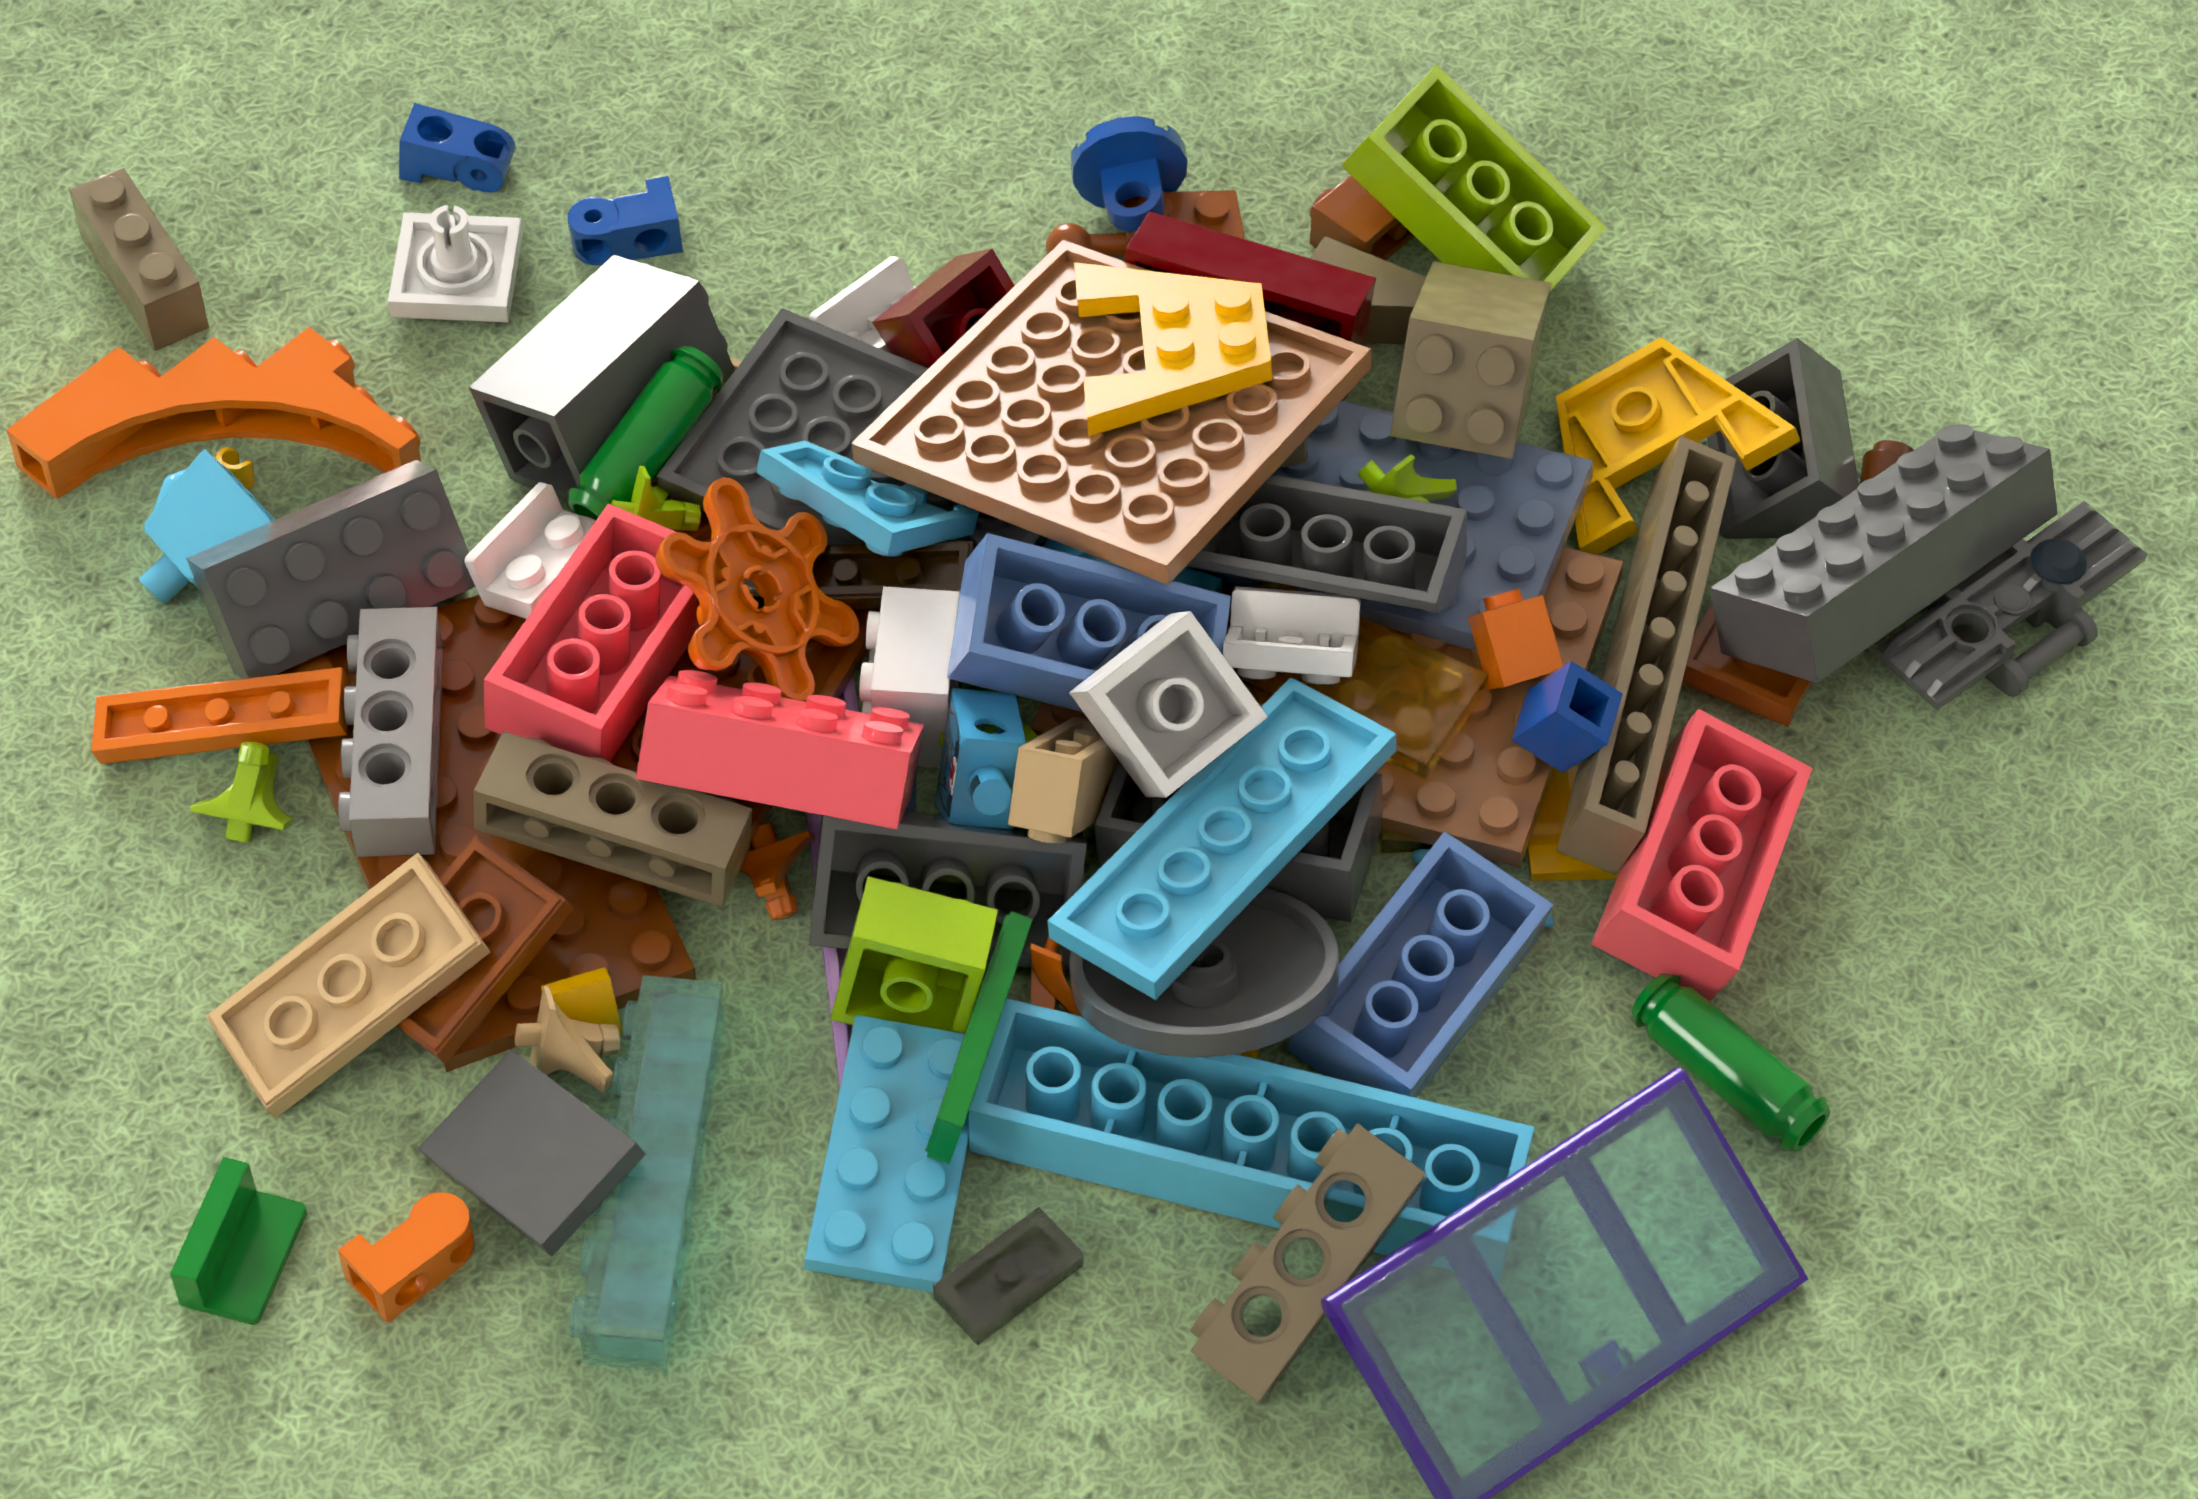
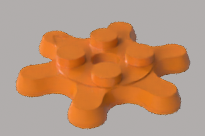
M722 477L710 485L703 500L704 511L712 530L711 541L701 542L685 533H671L661 542L655 556L659 571L668 579L686 585L699 600L700 605L697 608L696 615L700 627L696 629L688 645L690 659L699 669L716 671L730 666L736 655L741 652L753 658L762 668L767 685L775 686L782 690L781 697L805 701L807 696L813 694L815 687L814 676L805 657V648L809 639L819 641L830 647H843L853 643L858 638L860 631L859 621L851 607L844 602L826 596L815 582L812 571L813 563L817 556L825 551L827 546L825 528L814 515L807 512H798L788 519L783 529L777 531L769 529L762 525L754 516L749 496L745 489L737 481ZM749 580L755 583L757 592L764 599V607L757 609L758 602L752 597L748 585L743 584V582Z

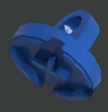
M1142 116L1118 117L1098 124L1086 133V140L1081 143L1079 148L1076 143L1071 152L1072 181L1082 198L1096 207L1106 209L1111 224L1117 229L1126 232H1136L1149 211L1160 215L1164 214L1165 199L1163 192H1176L1186 178L1187 155L1185 144L1175 129L1168 125L1167 130L1163 127L1155 126L1154 119ZM1142 196L1148 198L1142 205L1134 208L1121 206L1127 199Z

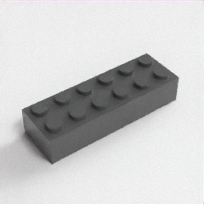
M1955 424L1942 428L1937 432L1936 436L1914 451L1899 457L1896 463L1874 478L1859 484L1856 490L1834 505L1820 510L1816 517L1794 532L1780 537L1776 544L1751 561L1740 564L1733 573L1710 588L1721 653L1819 683L2058 514L2050 449L2024 443L2017 437H2000L1976 431L1971 426L1964 424Z

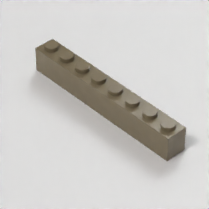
M1683 436L1678 438L1652 480L1601 676L1602 681L1623 693L1608 744L1579 762L1556 850L1615 875L1646 832L1736 463V458Z

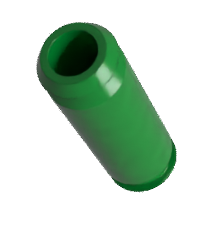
M682 346L671 351L672 361L665 362L659 367L579 475V487L569 489L568 505L575 514L597 520L607 504H611L613 500L631 502L639 466H645L651 483L654 481L711 403L712 390H720L722 387L723 373L709 356L691 346Z
M1661 974L1652 980L1640 993L1632 1007L1631 1013L1636 1027L1647 1026L1649 1037L1763 1134L1769 1138L1781 1139V1149L1799 1151L1808 1145L1829 1118L1830 1109L1826 1098L1820 1097L1816 1099L1810 1084L1693 987L1680 986V976Z

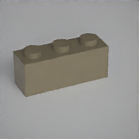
M124 167L69 189L82 239L154 351L208 329L209 324L199 281Z

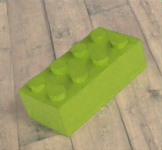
M1437 64L1431 68L1341 164L1357 182L1444 264L1551 283L1550 291L1607 228Z

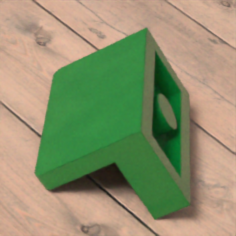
M223 1157L170 1272L179 1305L250 1325L258 1324L307 1216L305 1204L257 1191L249 1163Z

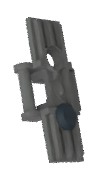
M2083 501L2028 541L2022 538L2008 550L1927 606L1929 611L1876 647L1874 654L1936 710L1984 677L2006 695L2011 697L2018 696L2028 688V680L2076 645L2084 647L2097 638L2098 630L2094 620L2081 607L2146 560L2147 553L2088 503ZM2024 619L2034 628L2048 622L2056 629L2017 658H2012L2016 642L2007 633Z

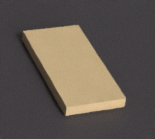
M416 853L206 1015V1018L265 1109L277 1118L486 957L491 951L428 862L419 853Z

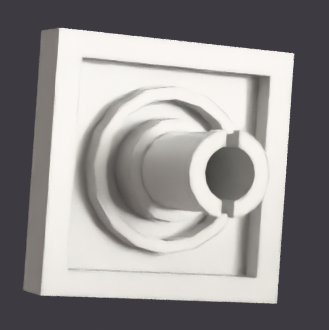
M448 205L437 208L432 214L404 213L388 297L390 317L509 323L523 237L521 218L469 216L459 206H454V215H449Z

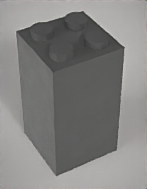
M613 255L469 387L511 480L534 488L539 482L550 484L553 486L557 497L568 500L569 489L579 487V475L663 363L672 361L670 355L672 350L682 346H691L705 353L720 367L723 373L721 389L723 388L735 369L727 352V341L717 327L708 304L709 296L705 288L700 284V281L689 276H682L653 267L647 263H639ZM712 390V398H713L720 390Z

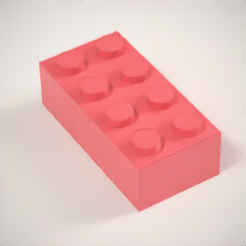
M607 504L485 677L484 725L486 729L500 735L505 731L524 738H539L553 747L586 757H600L611 762L648 707L650 699L664 683L688 647L696 629L700 627L696 615L697 608L700 605L697 596L686 585L665 577L659 571L656 564L655 556L661 542L669 534L675 533V531Z
M693 670L679 671L678 677L669 675L648 702L636 779L891 829L898 828L911 800L924 725L909 722L910 715L906 712L884 707L872 708L871 714L846 710V703L843 700L824 695H809L806 702L781 697V689L762 683H744L742 689L717 685L718 678L716 676Z
M1698 709L1667 747L1645 835L1619 871L1591 945L1655 978L1661 974L1678 975L1681 978L1680 986L1693 987L1707 1000L1711 1001L1741 967L1812 767Z

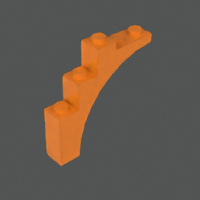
M310 327L258 366L243 351L236 350L234 352L213 337L162 376L148 361L141 360L138 362L118 346L6 430L17 467L56 499L96 474L137 456L189 442L234 437L284 439L324 447L370 464L383 473L414 460L421 462L419 452L421 442L412 425L402 417L394 419L377 406L373 397L363 387L355 385L353 374L355 364L347 349L335 340L327 341Z

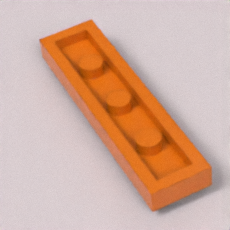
M338 667L97 696L91 752L100 764L240 748L241 742H259L266 745L347 735L344 692L345 687L350 686V679L344 669Z

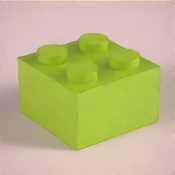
M868 876L844 960L830 1020L853 1025L855 1015L965 1034L985 972L998 910L977 905L967 900L954 899L908 887L901 883L888 882Z

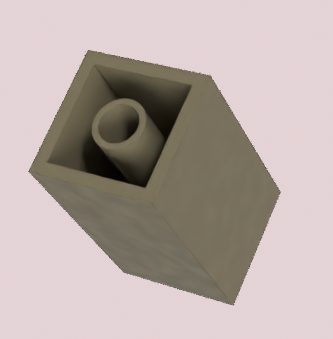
M1433 262L1409 319L1390 437L1512 459L1531 398L1551 283Z

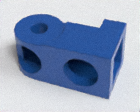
M414 103L399 140V179L422 183L424 175L452 182L459 181L472 190L489 193L496 192L503 185L515 153V141L504 129L493 124Z
M669 176L645 180L647 192L615 197L612 200L601 197H588L575 203L568 212V226L572 250L576 258L589 265H603L613 255L629 260H638L682 253L683 247L679 218Z

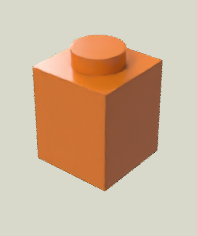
M1520 588L1483 598L1486 611L1467 616L1488 690L1507 687L1554 673L1563 667L1543 595L1523 600Z

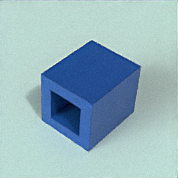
M1570 661L1527 690L1511 741L1564 773L1608 744L1623 693L1573 661Z

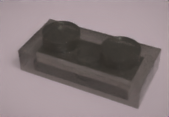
M1038 1207L933 1285V1299L978 1346L1083 1267L1084 1253Z

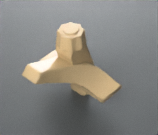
M543 986L537 1023L517 1024L515 1046H532L531 1064L547 1076L554 1071L564 1070L580 1077L602 1094L611 1087L613 1072L599 1057L618 1054L621 1039L617 1026L569 1019L554 1001L550 987Z

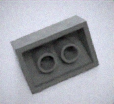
M1796 338L1725 379L1793 425L1801 441L1746 471L1720 431L1707 437L1709 448L1736 458L1720 525L1721 536L1726 539L1780 538L1794 532L1816 517L1820 510L1834 505L1858 488V476L1841 371Z

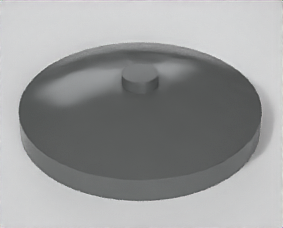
M1266 887L1156 1000L1072 951L1069 960L1071 990L1074 1002L1083 1017L1093 1027L1124 1045L1151 1053L1179 1057H1215L1239 1054L1260 1049L1289 1038L1314 1022L1326 1010L1335 996L1339 984V950L1336 937L1328 923L1319 913L1300 900Z

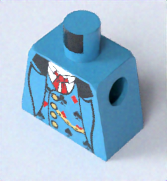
M951 688L935 797V807L947 823L962 826L1013 829V826L1008 825L1018 749L1026 744L1015 694ZM981 724L997 726V731L989 734L980 731L976 726Z

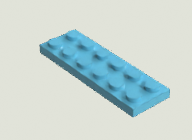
M1291 677L1261 707L1268 717L1190 778L1048 920L1049 938L1156 1000L1396 752V733Z

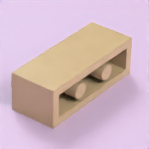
M1072 717L1019 747L1008 825L1028 829L1027 836L1036 841L1064 843L1067 841V837H1073L1096 822L1119 760L1089 719Z

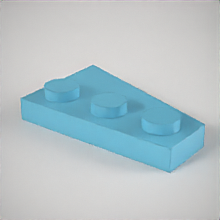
M801 441L764 449L760 452L756 470L757 474L778 486L779 492L784 496L802 501L821 513L822 519L828 524L844 528L866 542V547L879 555L899 556L904 551L974 534L978 511L958 504L954 507L953 511L949 512L926 503L928 491L908 483L902 487L893 484L877 483L871 480L873 472L870 468L854 463V460L810 442Z

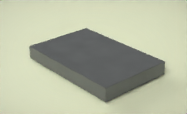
M512 1049L508 1051L418 1147L431 1163L551 1257L646 1155L633 1139Z

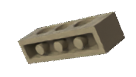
M503 731L474 789V830L723 907L750 848L752 808L740 805L726 796H711L695 790L636 779L637 772L615 766L603 758L582 756L553 747L539 738H524Z
M1358 1123L1349 1135L1338 1128L1315 1159V1162L1324 1168L1308 1191L1300 1185L1295 1186L1273 1217V1219L1282 1224L1266 1248L1257 1241L1249 1248L1232 1272V1275L1241 1281L1225 1304L1214 1298L1190 1330L1191 1333L1199 1338L1190 1351L1257 1402H1264L1326 1317L1321 1305V1299L1357 1275L1428 1178L1424 1171ZM1341 1183L1356 1184L1361 1187L1365 1195L1366 1203L1362 1214L1350 1222L1334 1220L1327 1210L1326 1202L1330 1191ZM1301 1239L1316 1241L1324 1255L1321 1270L1309 1279L1293 1277L1285 1263L1287 1250L1294 1242ZM1261 1295H1268L1273 1297L1280 1305L1282 1320L1276 1331L1270 1335L1260 1337L1254 1335L1247 1328L1244 1321V1311L1252 1299Z

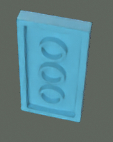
M855 1015L808 1240L804 1270L940 1293L969 1143V1111L950 1164L927 1157L928 1152L925 1149L965 1034Z

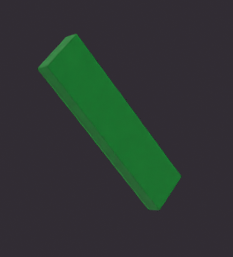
M1012 911L1010 915L1006 914L925 1149L928 1152L927 1157L950 1164L1033 921L1030 917Z

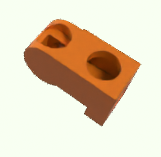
M430 1193L420 1198L412 1207L409 1219L372 1246L359 1233L338 1249L345 1279L389 1323L470 1259L475 1248L469 1209L462 1199L450 1193Z

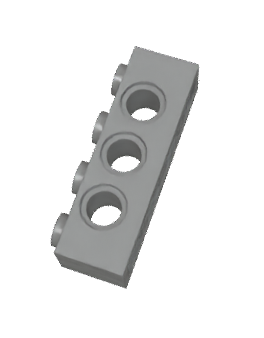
M437 607L360 609L359 635H348L347 639L349 673H357L356 686H346L344 692L346 724L354 725L353 739H343L341 747L343 777L351 778L350 792L339 793L338 813L340 830L351 831L356 857L415 855L416 853L420 855L435 854L443 668V639Z

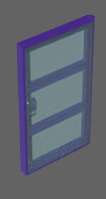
M1676 1067L1322 1298L1321 1305L1434 1499H1490L1807 1281L1808 1277L1688 1074L1683 1069Z

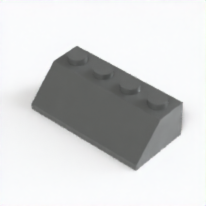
M1271 475L1187 566L1438 612L1452 607L1467 561V509Z
M905 811L897 829L822 815L809 945L848 949L867 877L869 876L997 909L998 913L987 964L990 962L1006 914L1010 915L1012 911L1032 918L1033 921L1017 967L1031 968V943L1044 948L1049 936L1048 920L1082 887L1087 846L1083 832L1080 831L1071 838L1067 837V841L1064 843H1046L1029 838L1027 836L1028 829L1013 826V829H996L954 825L947 823L944 817L938 814ZM1060 945L1057 954L1063 956L1066 966L1065 972H1070L1069 960L1071 951Z

